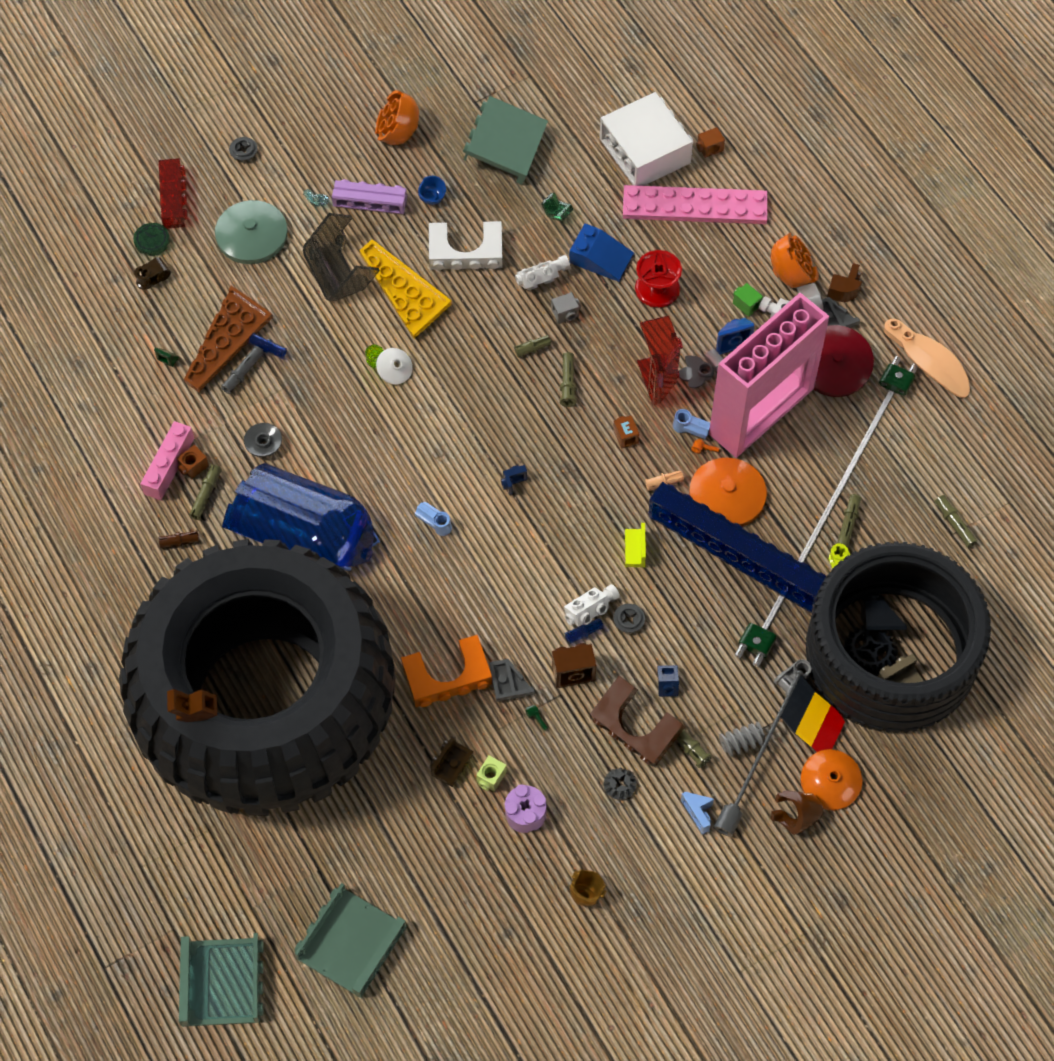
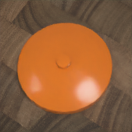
M728 457L717 458L702 465L692 477L689 489V499L695 513L704 522L722 529H736L753 522L761 514L767 496L766 485L761 474L749 463Z

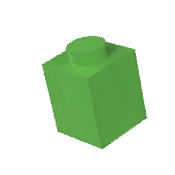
M748 283L738 287L733 293V304L748 317L759 309L763 296Z

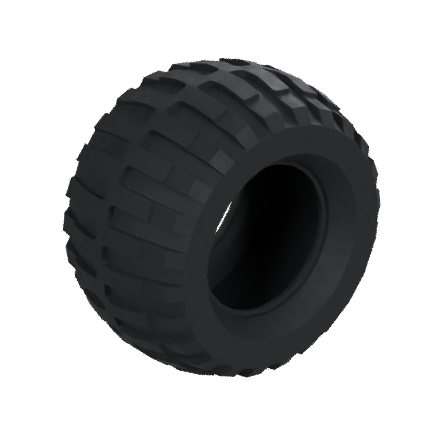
M249 539L233 541V548L219 550L218 545L203 550V558L192 562L189 558H186L175 567L174 576L171 579L161 577L153 587V591L149 595V601H142L133 619L129 637L125 638L121 661L124 668L120 669L119 675L120 693L124 702L123 713L143 757L150 761L154 770L166 783L172 786L176 785L182 794L199 804L203 801L217 810L230 814H238L240 809H244L248 815L269 816V810L281 808V811L286 813L300 810L299 803L310 798L315 803L330 796L332 793L331 787L336 783L342 786L353 778L360 769L359 763L363 764L374 752L381 741L380 732L384 731L393 710L392 697L395 692L396 681L394 661L387 627L380 613L374 608L373 600L355 581H351L350 575L343 568L324 557L321 558L316 552L308 548L295 545L289 550L287 545L282 543L281 540L265 539L262 546L253 545ZM261 639L283 640L296 644L306 650L319 663L314 680L304 695L289 708L272 716L257 719H240L217 712V716L204 721L182 722L176 720L175 714L168 712L167 691L176 689L189 695L202 690L208 672L218 659L231 649L246 642Z

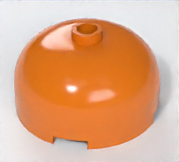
M395 90L387 97L388 103L384 109L380 110L375 134H379L377 140L389 145H400L408 141L416 131L419 121V107L416 101L410 95Z
M791 233L776 241L771 250V263L777 278L787 286L795 289L814 283L819 278L817 266H812L811 253L797 235L792 237Z

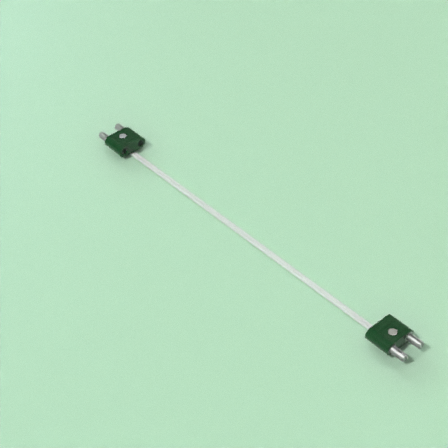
M895 356L892 363L888 364L879 381V385L888 389L889 392L763 627L753 623L747 625L738 642L739 647L735 657L741 658L746 649L757 655L753 665L759 667L763 658L768 656L777 639L774 633L768 631L773 618L894 392L902 396L907 394L915 379V372L918 368L917 365L915 366V363L912 364L909 371L898 366L901 360L898 356Z

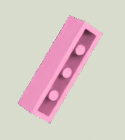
M173 422L140 483L144 495L162 500L178 470L177 458L190 448L195 439L190 426Z

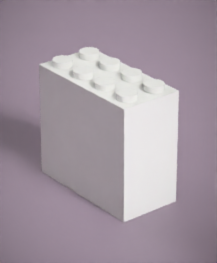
M656 92L600 118V141L634 186L649 184L691 163L693 139L689 134L687 135L683 125L675 119L672 110L666 107L663 98L659 97Z

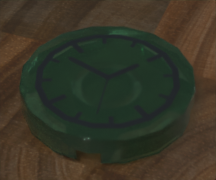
M147 223L136 230L133 240L135 248L139 253L155 256L168 248L170 236L168 230L163 225Z

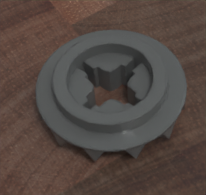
M240 137L230 144L229 152L235 161L240 160L243 162V160L250 161V158L255 157L258 148L253 139ZM241 146L246 150V153L241 151Z
M623 604L614 612L613 621L616 628L620 629L622 633L628 632L631 634L632 632H638L644 626L645 614L635 604ZM625 615L629 618L634 617L632 620L633 624L629 621L624 622L626 620Z
M620 767L619 769H612L605 776L604 789L614 799H627L636 790L635 775L630 770ZM624 777V785L626 786L620 785L616 789L617 782L615 780L620 781Z

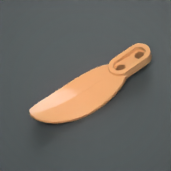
M889 319L885 322L884 333L904 348L908 357L920 369L957 397L966 398L968 396L970 386L967 374L951 351L937 341L915 333L898 319Z

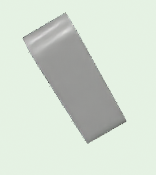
M815 282L797 287L798 294L802 293L821 310H824Z

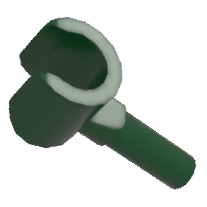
M535 705L526 707L528 718L535 717L543 730H547L548 727L539 715L538 707Z

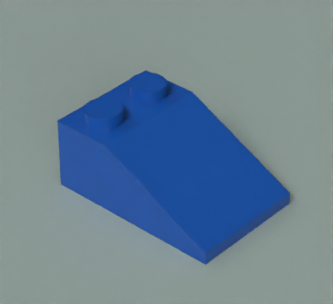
M584 223L570 249L569 263L619 282L634 252L603 230Z

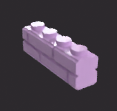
M343 179L341 181L335 180L332 193V203L335 207L404 214L407 202V189L399 185L391 187L381 183L373 185L363 181L355 183Z

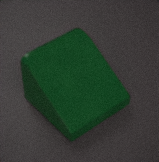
M154 349L157 360L173 367L179 359L178 355L166 349Z

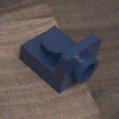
M657 666L659 696H678V666Z

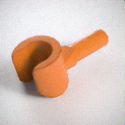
M701 439L695 440L691 448L694 453H701L702 449L719 452L718 447L707 445Z

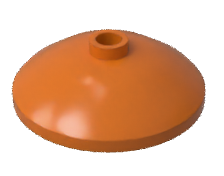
M833 749L822 750L809 757L802 768L800 777L803 792L814 794L821 801L825 810H841L848 807L857 799L862 789L863 780L858 764L846 753ZM830 774H836L837 779H832L830 777Z

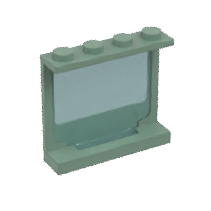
M253 933V938L191 941L189 936L181 937L179 1023L182 1027L260 1023V1016H263V1003H260V995L264 993L263 981L260 982V974L264 973L263 960L260 961V953L264 952V941L260 940L258 933Z

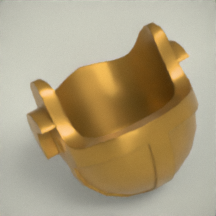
M580 869L571 876L573 881L569 887L570 894L576 904L592 906L598 902L600 897L604 898L606 895V884L597 872Z

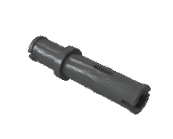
M254 346L240 365L230 372L229 378L221 385V389L227 394H231L238 383L243 382V377L264 354L263 350L258 346Z

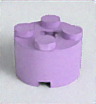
M518 785L507 795L505 800V816L509 826L517 832L528 833L529 831L539 829L546 819V798L541 791L532 786Z

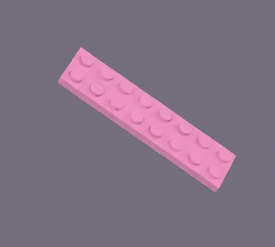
M624 185L623 219L767 224V191Z

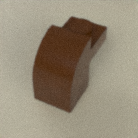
M853 263L848 277L833 274L827 297L838 302H848L855 299L862 285V281H859L861 273L858 272L860 265Z
M176 689L167 691L168 712L175 714L176 720L182 722L210 719L217 716V695L204 690H199L189 695Z

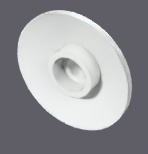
M389 348L378 356L376 368L379 376L385 382L398 385L407 381L411 376L412 362L404 351L398 348ZM394 362H397L399 367H395Z

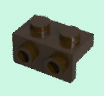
M451 736L449 741L445 740L442 744L441 753L438 757L435 756L433 758L430 768L431 776L453 787L474 752L456 742V738Z

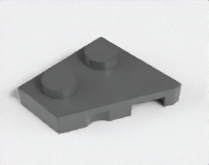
M830 297L822 299L824 308L822 311L829 315L827 326L840 325L851 328L860 324L858 317H852L847 313V309L837 305Z
M509 659L489 662L496 702L535 695L534 688L529 686L524 680L523 675L514 668Z

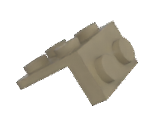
M913 654L907 657L904 655L896 661V664L883 667L879 671L878 676L879 678L899 683L924 681L914 668L917 659Z

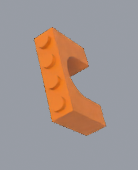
M478 634L458 640L465 668L462 674L453 681L440 682L433 679L426 671L420 652L401 657L402 667L415 707H427L432 702L439 700L447 701L452 696H463L472 690H483L492 685V675Z

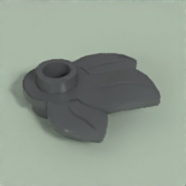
M689 355L685 356L687 366L676 373L681 380L689 381V388H698L714 376V368L711 364L703 362L700 357Z

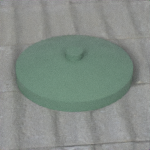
M249 200L232 205L222 213L216 223L215 237L220 251L227 258L242 264H258L273 258L282 250L287 241L288 228L285 217L275 206L263 201Z

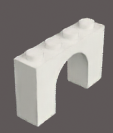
M501 221L483 222V242L479 248L471 252H459L449 245L447 223H429L430 270L503 268Z

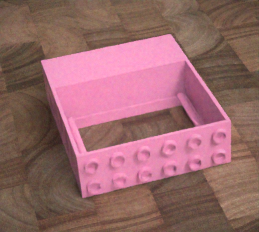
M802 293L796 295L718 364L709 435L736 458L814 389L829 315Z

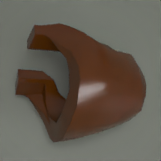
M785 790L777 793L775 801L776 803L792 801L796 806L798 819L789 817L783 810L771 811V820L778 821L792 834L796 835L820 820L823 815V804L814 794Z

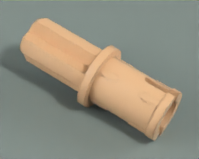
M680 470L665 475L661 473V476L645 479L647 490L651 491L661 487L667 488L668 485L682 482L684 476Z

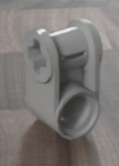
M800 659L774 680V684L779 685L786 692V696L797 675L795 672L798 669L806 670L807 673L803 674L802 677L806 681L809 680L811 666L807 660Z

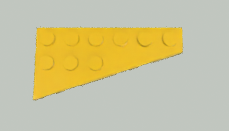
M373 239L359 250L361 257L413 339L452 305V300Z

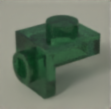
M551 193L541 203L547 217L563 221L573 211L572 205L558 201L555 193Z

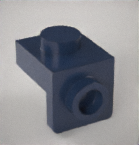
M516 465L503 471L501 484L503 490L507 489L509 495L513 494L512 484L527 480L526 466Z

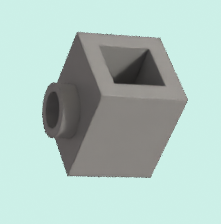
M572 292L551 299V310L558 324L572 321L579 317L581 305L578 298H574Z

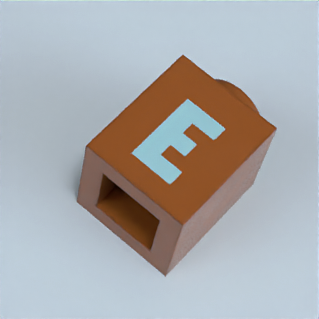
M632 415L627 417L621 416L614 420L613 431L621 449L639 443L640 434Z

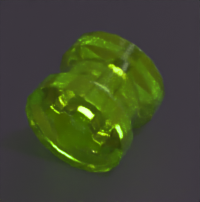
M370 345L366 348L365 356L368 366L376 368L377 358L383 352L381 346Z

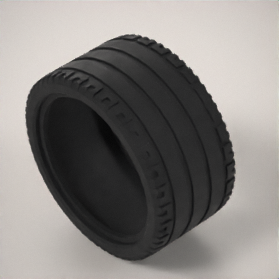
M894 541V543L885 542V544L877 543L876 546L869 545L867 548L863 547L859 552L854 551L850 556H846L843 561L841 560L834 566L823 581L816 596L806 635V658L811 666V678L815 680L814 685L819 689V693L824 695V699L835 707L839 714H843L846 719H852L853 723L857 722L862 727L865 725L868 726V729H877L880 732L886 730L887 733H899L900 731L907 733L909 731H917L919 728L922 730L928 726L931 727L935 722H941L950 713L952 714L967 697L986 657L991 636V618L989 616L990 612L987 609V602L984 600L985 597L980 593L981 589L976 585V581L970 578V574L966 573L962 566L957 565L958 562L950 560L949 556L942 555L940 551H933L934 549L931 547L928 549L925 548V545L918 546L916 543L907 544V542L899 543L898 541ZM869 592L896 594L912 598L932 609L946 624L954 640L956 663L941 675L922 682L899 683L879 678L861 668L845 651L838 637L835 619L846 607L860 600L862 595H867Z

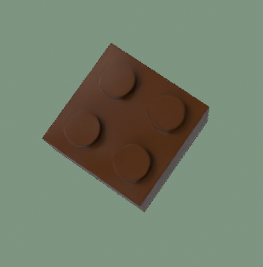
M580 643L570 648L559 647L552 651V670L556 688L596 681L597 665L592 643Z

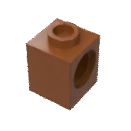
M717 127L698 134L696 147L705 158L724 151L725 139Z
M193 445L177 458L178 470L182 475H187L191 480L209 467L207 457L196 445Z

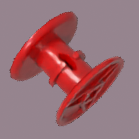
M664 250L649 251L642 255L636 267L638 279L635 284V292L642 303L650 307L660 308L672 304L680 293L678 282L682 273L680 260L674 254Z

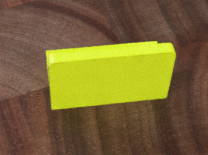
M641 523V529H625V567H645V523Z

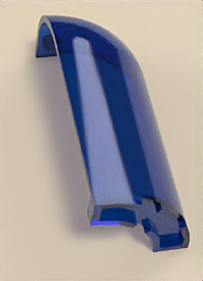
M266 463L255 467L250 471L251 476L246 481H241L235 490L237 495L233 504L229 503L222 524V527L261 543L265 539L281 540L282 543L287 545L289 550L295 545L305 547L339 567H351L365 563L370 560L373 553L374 532L372 521L365 507L356 498Z

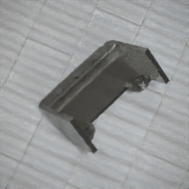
M328 213L303 246V255L325 299L328 301H338L365 290L380 271L379 268L357 265L351 271L341 250L347 242L343 230L352 220L351 215Z

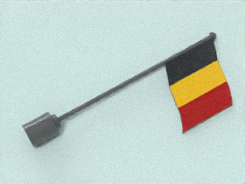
M801 670L795 672L797 675L735 803L724 805L713 827L717 832L725 836L732 837L743 813L740 811L741 808L738 804L780 718L815 753L833 749L845 723L842 716L832 705L813 690L802 677L803 672Z

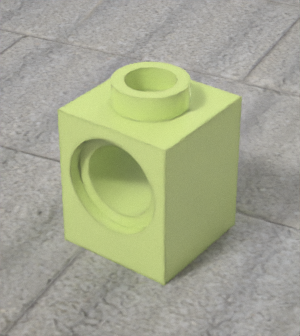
M489 755L476 775L478 785L486 791L490 789L495 792L507 773V765ZM490 772L496 774L493 778H487L485 775Z

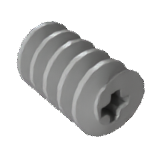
M759 721L755 725L749 724L748 729L745 726H742L740 731L737 728L733 729V734L730 731H727L725 736L722 733L719 734L721 746L730 757H733V750L740 755L742 747L745 752H748V745L755 750L757 742L762 747L763 740L765 739Z

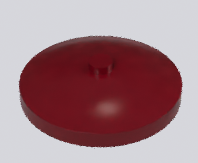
M827 326L813 390L829 397H845L858 392L865 386L873 371L874 357L869 343L861 334L845 326Z

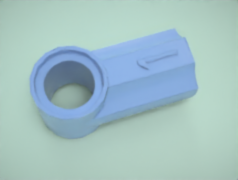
M680 409L675 413L673 429L678 433L688 432L706 439L710 429V422L692 416L688 410Z
M427 502L419 504L415 511L417 518L435 529V532L440 536H446L452 531L450 517L446 512H440Z

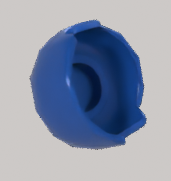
M434 175L425 177L418 188L419 198L424 203L430 205L440 203L446 193L445 182L440 177Z

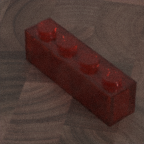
M180 158L159 160L161 220L164 229L186 227L185 220H188V211L184 206L188 204L187 195L184 194V190H187L186 180H183V176H186L185 165L181 164Z

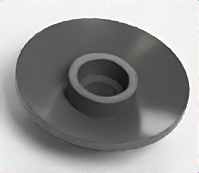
M270 423L255 424L247 430L244 436L245 448L250 454L257 457H267L274 454L282 443L281 432Z

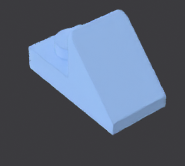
M689 792L682 793L681 802L701 834H705L710 830L711 819L705 810L713 806L714 799Z

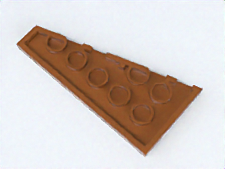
M232 285L228 290L229 293L226 299L224 298L219 313L216 314L205 336L203 345L198 350L199 353L196 359L192 362L184 378L185 383L198 393L273 318L271 312Z

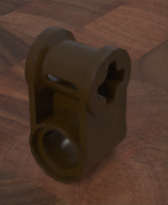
M156 257L135 269L136 285L142 290L149 289L157 283L168 279L171 271L160 257Z

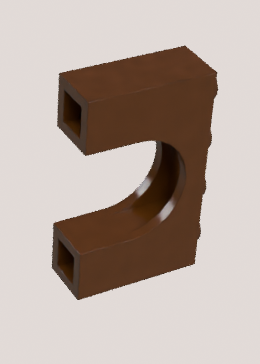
M618 676L590 713L594 717L593 722L600 728H603V726L607 727L610 730L608 734L617 741L619 738L625 741L624 746L631 752L638 751L641 754L640 759L650 765L652 762L657 765L686 726L666 712L649 734L644 736L630 735L623 726L622 715L625 707L638 689L621 676Z

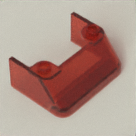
M669 315L640 322L651 357L637 360V364L652 405L661 404L679 378L680 349L683 348L681 338H677Z

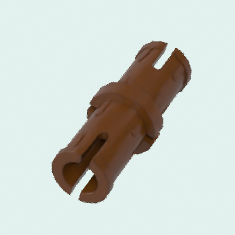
M198 531L176 532V534L159 536L160 549L198 543Z

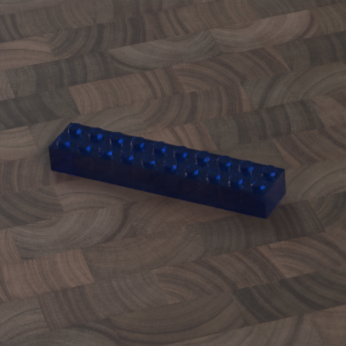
M664 482L659 485L649 499V517L812 613L818 591L827 577L825 574L812 570L808 564L795 560L789 553H783L772 543H766L755 533H749L744 530L738 523H732L724 515L710 510L707 505L696 502L690 495L679 492L673 485H667Z

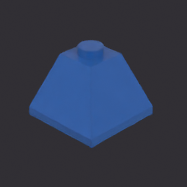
M746 318L734 319L728 322L718 332L716 351L719 355L734 351L754 332V323Z

